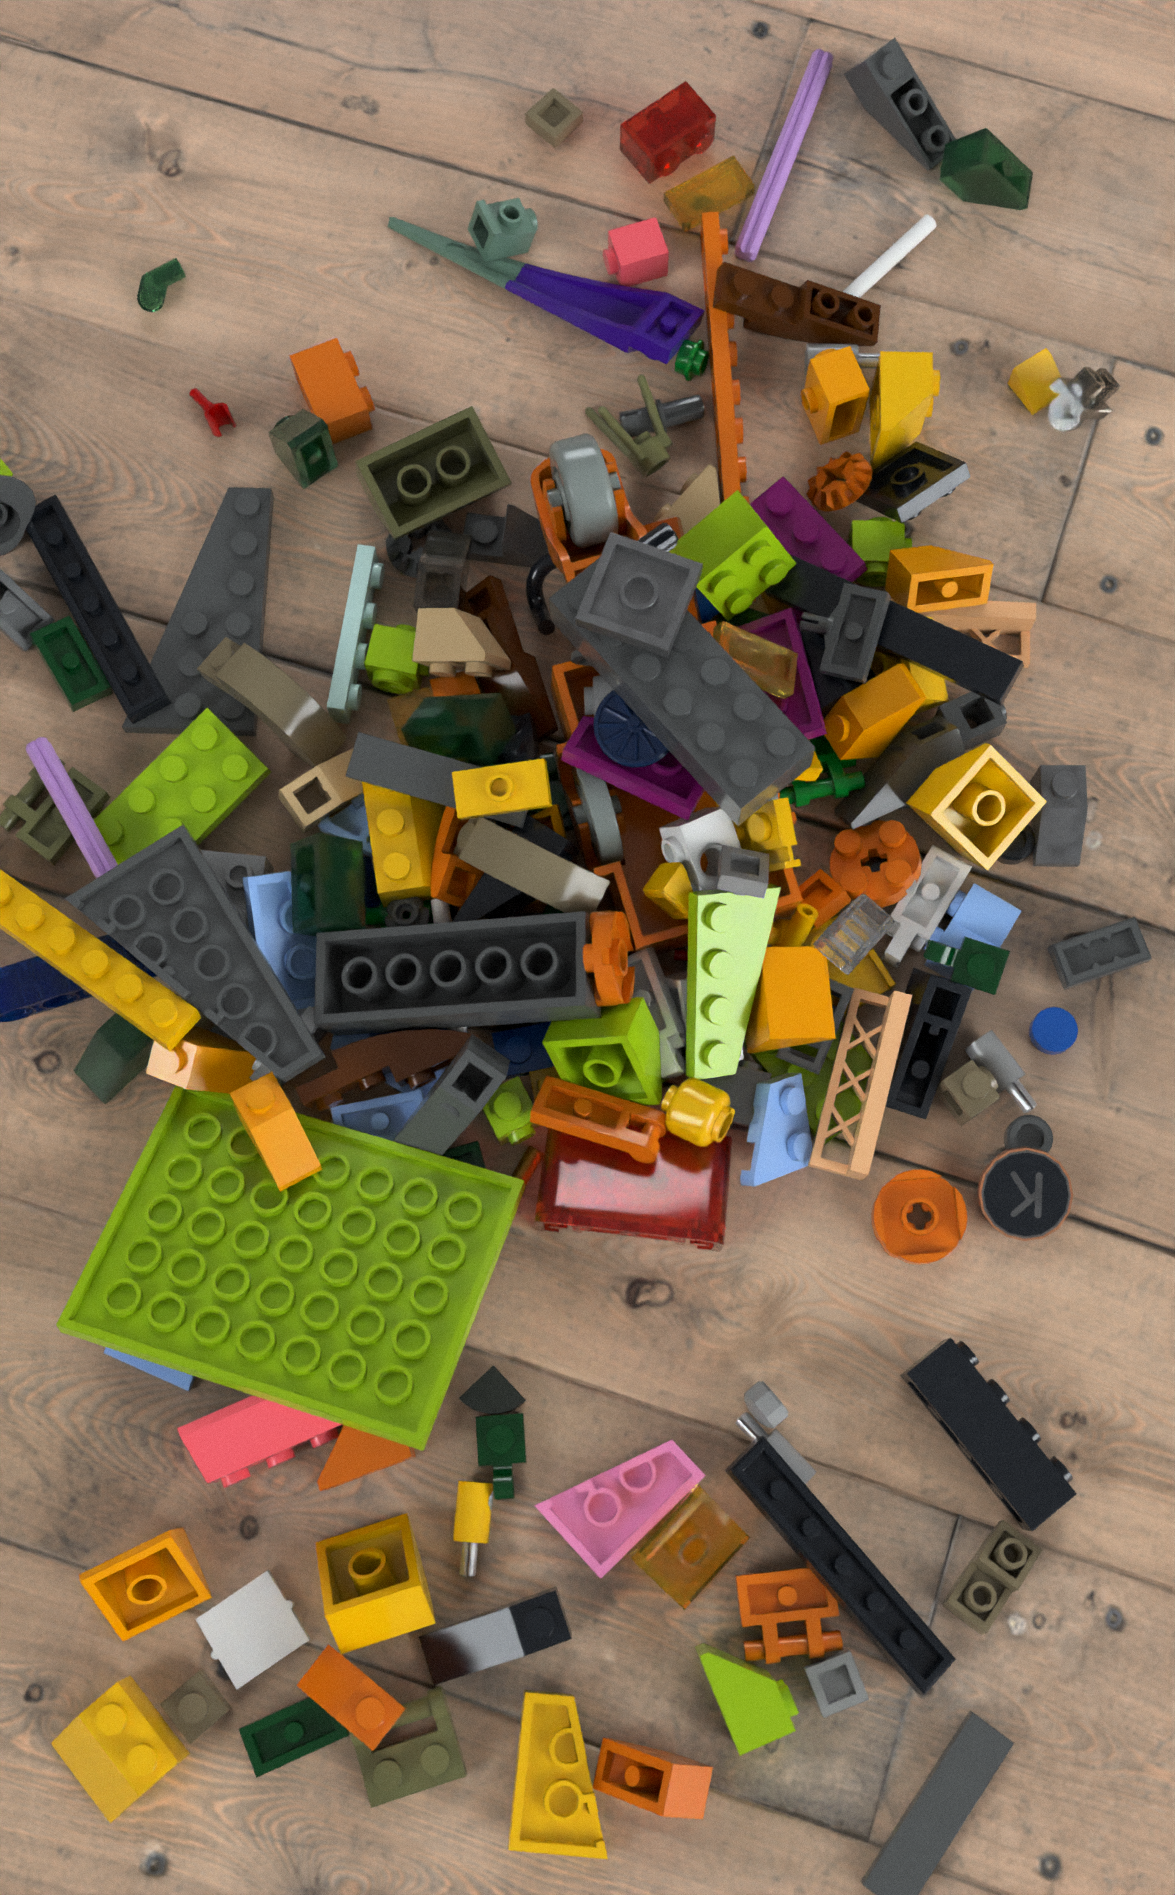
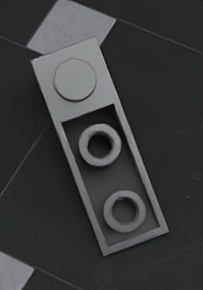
M895 38L874 50L844 73L845 78L865 110L927 171L960 147Z
M938 715L899 733L863 775L865 788L849 791V796L844 797L835 807V815L853 830L860 826H868L874 821L879 820V817L896 809L909 808L910 806L906 802L937 767L966 753L959 728Z
M471 1034L393 1141L442 1156L480 1113L507 1077L510 1060Z

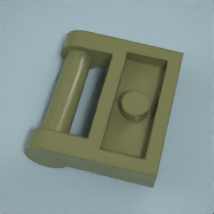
M442 1686L427 1690L428 1696L401 1704L406 1709L390 1728L391 1730L433 1716L437 1725L436 1730L375 1749L374 1751L349 1731L352 1743L355 1746L371 1808L467 1776L465 1762Z

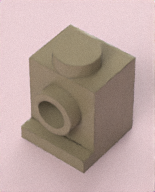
M970 1060L942 1080L936 1090V1094L961 1127L1001 1097L996 1091L998 1083L991 1072L983 1065L978 1067L973 1060Z

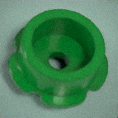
M686 339L679 349L674 370L676 373L684 375L686 381H691L695 375L701 377L707 367L709 352L704 350V341L699 339L696 343Z

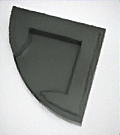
M494 1365L459 1398L468 1407L489 1414L511 1411L526 1401Z

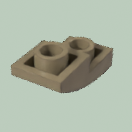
M1004 1520L999 1521L963 1570L941 1605L979 1634L988 1633L1011 1593L1020 1588L1042 1549Z

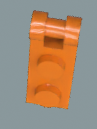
M546 1075L530 1114V1122L628 1152L635 1160L642 1163H652L656 1160L660 1149L658 1139L663 1137L667 1131L665 1124L666 1114L662 1111ZM629 1124L639 1127L641 1133L628 1129Z

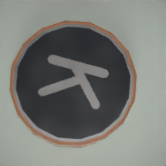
M1026 1146L1006 1149L992 1159L981 1172L977 1188L980 1210L990 1225L1006 1237L1022 1241L1042 1239L1059 1229L1070 1213L1073 1200L1071 1179L1062 1164L1045 1151Z

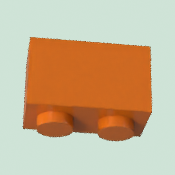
M337 338L290 355L296 380L325 447L373 429L369 415L370 412L375 411L373 400L366 386L358 387L354 377L359 376L360 373L351 351L343 353Z

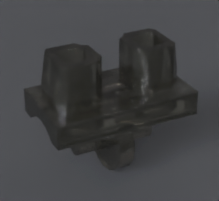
M1084 367L1074 378H1057L1049 388L1054 393L1061 395L1054 398L1050 403L1048 420L1056 430L1068 432L1080 427L1085 419H1104L1112 411L1106 404V401L1121 386L1105 368H1099L1095 372L1090 367Z

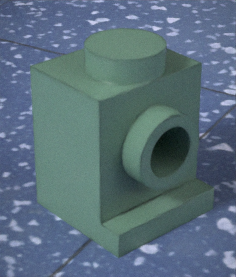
M519 198L486 204L485 200H479L476 202L468 231L484 262L528 253L538 229V221L533 209H525Z

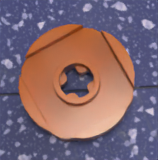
M876 820L868 826H860L853 830H843L834 840L835 847L831 853L829 863L833 880L846 890L850 899L855 900L859 906L883 908L893 905L907 895L906 890L912 886L914 880L917 883L921 875L922 862L916 841L905 830L904 825L898 821ZM879 856L880 858L887 859V862L880 864V870L877 872H872L870 866H864L872 857Z
M622 911L591 912L589 926L592 943L584 944L583 964L587 973L594 972V998L598 1007L628 1004L632 999L635 983V966L628 967L627 951H634L628 920Z
M923 1169L908 1170L897 1174L879 1190L872 1206L871 1221L877 1240L889 1256L909 1264H930L947 1256L956 1248L959 1240L962 1239L967 1227L966 1205L960 1192L955 1186L952 1187L948 1181L942 1179L941 1175ZM920 1204L923 1212H930L931 1221L924 1223V1230H917L914 1223H908L906 1215L913 1212V1205Z

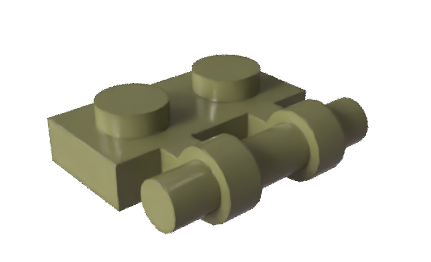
M60 759L62 765L65 766L66 764ZM34 766L28 773L31 778L16 796L11 794L3 803L5 809L0 814V826L10 832L20 819L26 822L15 836L51 864L55 865L75 839L50 794L36 811L30 808L41 793L47 789ZM72 767L67 774L93 819L110 799V796L104 789Z

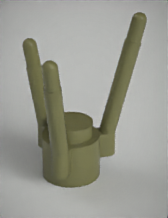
M639 375L637 381L656 436L652 437L646 431L632 439L604 406L598 408V413L601 416L591 407H587L585 413L631 461L635 469L644 478L658 471L671 459L666 449L673 443L663 428L644 375Z

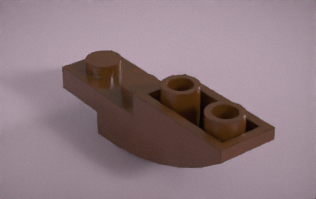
M723 262L717 269L713 308L743 317V328L806 343L874 346L878 342L881 309L879 304L810 280L797 287L727 262Z
M489 575L460 596L459 600L464 612L477 616L483 621L511 660L510 670H492L491 677L477 678L499 719L510 715L520 716L530 712L536 726L538 743L558 731V726L536 658L523 650L502 581Z
M437 1029L405 1030L359 1040L331 1051L338 1069L296 1087V1091L305 1107L309 1109L317 1107L318 1112L342 1103L344 1101L342 1094L359 1087L361 1092H366L384 1084L387 1081L385 1075L392 1072L399 1086L404 1087L409 1084L411 1090L417 1089L437 1079L434 1072L447 1067L471 1036V1033Z

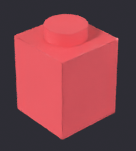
M656 217L608 231V249L603 250V259L608 274H615L619 285L630 287L668 276L669 251Z

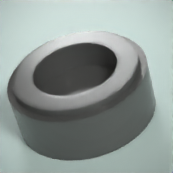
M1023 1115L1012 1121L1006 1128L1004 1144L1006 1149L1026 1146L1048 1153L1053 1144V1133L1050 1126L1042 1118L1035 1115Z

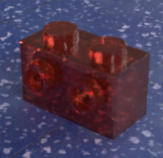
M685 81L620 124V151L643 178L651 184L661 176L667 177L679 167L680 163L694 154H702L711 146L715 136L716 114Z

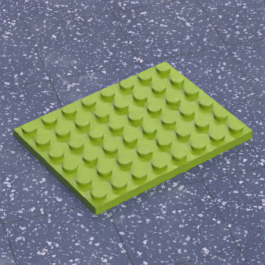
M175 1085L56 1324L60 1332L423 1451L525 1191L524 1180L296 1113L321 1164L322 1170L280 1192L241 1123L230 1094L189 1090Z

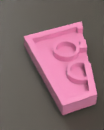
M670 1440L534 1506L601 1579L706 1475L673 1440Z

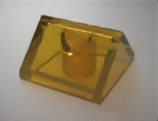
M696 1485L632 1552L630 1557L636 1565L685 1610L750 1537L704 1489Z

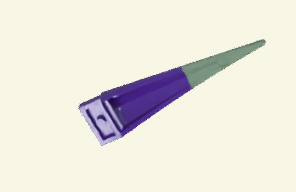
M389 217L388 227L626 353L640 351L646 357L667 365L679 351L682 343L686 339L688 340L701 325L705 310L670 293L591 280L526 264L510 258L484 262L478 248L460 243L398 218Z

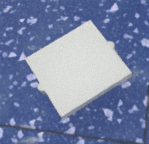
M269 1570L195 1619L213 1649L211 1657L215 1660L219 1659L236 1690L310 1640V1637L292 1609L295 1605L294 1601L286 1599Z

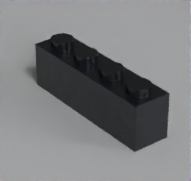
M952 1338L944 1339L900 1376L1021 1528L1034 1531L1077 1495L1069 1485L1073 1477L1058 1458L1053 1456L1049 1459L1037 1444L1042 1439L1035 1428L1023 1417L1017 1420L1006 1405L1010 1402V1399L1000 1385L993 1379L986 1382L975 1366L979 1364V1361L972 1350L961 1340L956 1344Z

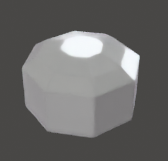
M758 1381L744 1393V1401L748 1410L765 1427L775 1428L788 1417L789 1412L783 1403L763 1381Z

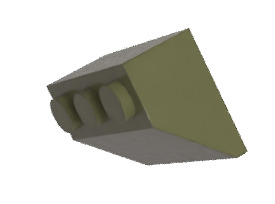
M473 406L355 461L357 477L375 513L394 540L400 539L510 486L512 483Z

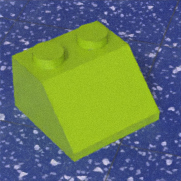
M643 997L632 998L628 1004L601 1007V1018L551 1021L542 1043L561 1080L644 1106L660 1105L662 1100L659 1030Z
M702 1643L695 1646L739 1756L796 1731L790 1717L799 1714L792 1694L783 1679L775 1681L767 1670L708 1644Z

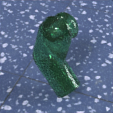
M177 258L142 275L137 300L143 310L156 312L161 309L168 286L186 277Z

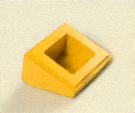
M1047 348L1017 365L1012 370L1007 383L1032 415L1067 393L1066 386L1055 361Z
M680 862L662 863L643 888L644 894L673 919H688L689 892H693L684 865Z

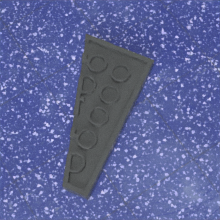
M228 488L150 663L171 704L135 724H132L128 717H126L122 726L126 733L181 734L208 708L236 736H256L258 716L240 701L207 681L197 668L225 637L240 646L246 643L262 654L274 501L271 488Z
M184 825L176 828L65 898L283 1081H289L326 1057L191 833Z

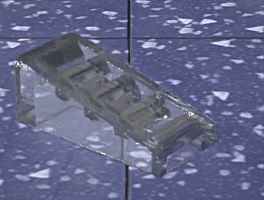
M860 894L821 934L813 945L842 972L849 975L894 925V919L866 894Z

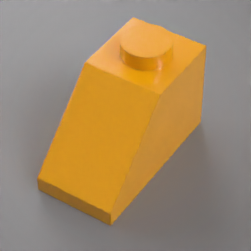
M933 545L890 550L885 590L896 603L917 613L983 605L988 602L994 564L987 559Z
M897 664L867 681L866 684H862L843 695L824 719L827 734L824 735L840 760L879 757L927 697L906 665Z
M194 1025L171 1052L156 1041L153 1042L146 1074L184 1089L229 1094L253 1082L250 1077L255 1072L252 1066L256 1058L237 1041Z
M273 1072L229 1093L241 1123L280 1192L322 1170L307 1135Z

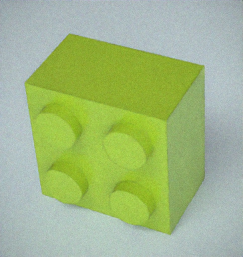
M738 490L677 541V546L669 551L670 553L703 564L702 573L696 587L727 621L736 614L748 609L756 597L771 585H775L783 580L788 571L797 564Z

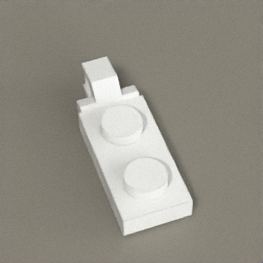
M932 845L922 862L921 875L917 883L914 880L912 886L906 890L907 895L898 902L887 921L888 925L884 933L893 937L885 950L881 958L882 960L897 968L909 947L920 952L923 945L928 942L972 866Z
M646 948L628 956V967L635 966V983L632 998H644L659 1030L662 1078L673 1079L686 1073V1057L684 1050L681 1048L686 1046L685 1030L654 948Z

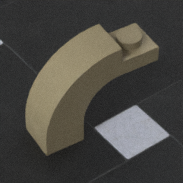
M225 637L197 668L207 681L225 691L255 713L273 730L292 754L313 767L329 760L347 739V736L330 715L300 685L246 643L240 646Z
M481 816L471 818L464 824L458 834L457 845L453 851L454 854L459 856V859L565 913L586 911L590 915L591 912H595L610 881Z

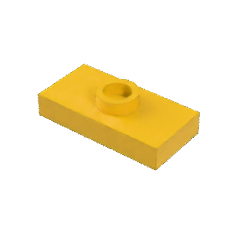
M544 758L452 772L457 818L460 820L552 807L547 762Z

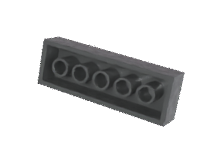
M598 558L549 598L551 621L733 822L739 826L811 766L815 747L688 610L668 658L576 626L575 617L600 559Z
M586 911L317 933L314 1024L339 1036L601 1018V1007L596 1005L594 998V972L587 973L583 964L584 944L592 943L589 926L590 915Z

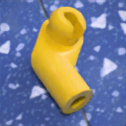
M799 904L791 920L777 919L775 922L773 921L767 945L771 944L772 947H800L818 917L817 910L811 905Z

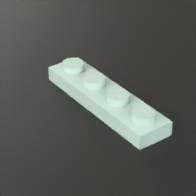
M361 544L357 546L327 702L329 715L336 723L349 724L352 710L358 711L361 703L362 686L357 684L360 669L366 670L364 663L369 644L365 643L367 629L373 630L377 617V604L372 603L375 589H382L385 572L384 564L378 561L375 546Z

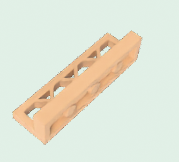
M988 601L987 604L919 613L927 617H933L934 621L960 633H969L974 639L995 649L997 648L991 642L1000 634L1019 635V655L1010 656L1023 661V668H1028L1030 664V630L1036 621V603ZM983 634H991V635H989V636L986 638Z
M854 988L848 1004L808 1166L861 1181L869 1175L912 995L894 990L891 996L887 997ZM859 1002L885 1008L882 1024L868 1033H865L856 1018ZM854 1028L859 1038L849 1043ZM879 1034L876 1048H874L870 1038ZM863 1043L873 1059L871 1068L861 1075L854 1077L845 1062L847 1051ZM843 1072L848 1082L838 1087ZM868 1078L864 1093L859 1082ZM852 1087L862 1105L859 1114L844 1122L835 1108L834 1102L836 1095ZM832 1116L837 1126L827 1132ZM857 1122L853 1137L847 1127ZM840 1131L851 1147L847 1165L821 1158L825 1140Z

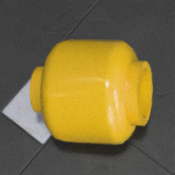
M694 1077L688 1078L679 1087L672 1085L666 1092L661 1105V1110L666 1112L665 1124L667 1130L701 1147L708 1146L713 1141L718 1143L722 1141L732 1124L735 1109L730 1107L728 1093Z

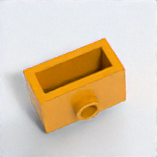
M851 346L839 350L833 348L826 349L809 361L805 387L801 390V400L820 445L860 431L870 389Z

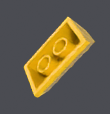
M362 782L377 892L383 907H387L391 901L411 897H420L423 901L435 899L431 897L432 861L437 834L445 807L447 806Z

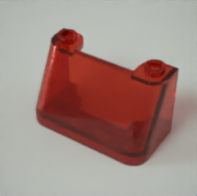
M629 1124L628 1129L641 1133L639 1127ZM547 1128L534 1218L535 1228L540 1231L559 1233V1229H568V1225L572 1226V1232L576 1233L588 1231L672 1241L677 1245H684L686 1239H688L690 1244L697 1245V1249L720 1252L725 1242L733 1138L725 1135L719 1143L713 1141L708 1146L701 1147L667 1130L665 1135L658 1139L660 1149L656 1160L652 1163H642L635 1160L628 1152Z

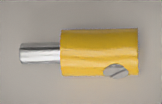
M458 1481L453 1541L462 1542L459 1574L467 1577L470 1543L468 1577L476 1575L479 1543H489L493 1483Z

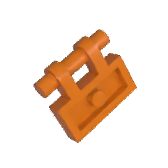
M808 1567L735 1575L741 1626L760 1625L762 1639L743 1641L745 1661L764 1659L765 1664L780 1663V1657L808 1654L809 1659L824 1658V1652L843 1650L840 1630L822 1632L820 1618L839 1616L838 1602ZM804 1620L805 1634L778 1637L776 1623Z

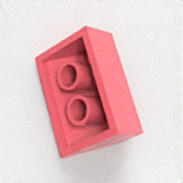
M252 1395L177 1428L207 1484L221 1481L223 1487L227 1488L250 1478L251 1475L248 1468L266 1461L268 1468H272L295 1458L293 1449L309 1441L313 1449L338 1439L339 1433L337 1429L344 1425Z

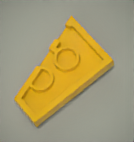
M524 1690L507 1845L509 1851L608 1859L573 1694Z

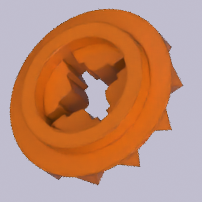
M846 451L838 459L830 457L828 464L816 467L817 475L808 480L810 489L806 494L813 506L820 511L830 512L845 508L855 502L868 488L872 479V467L861 453L851 455ZM845 478L846 480L845 482L842 480L837 481V479Z

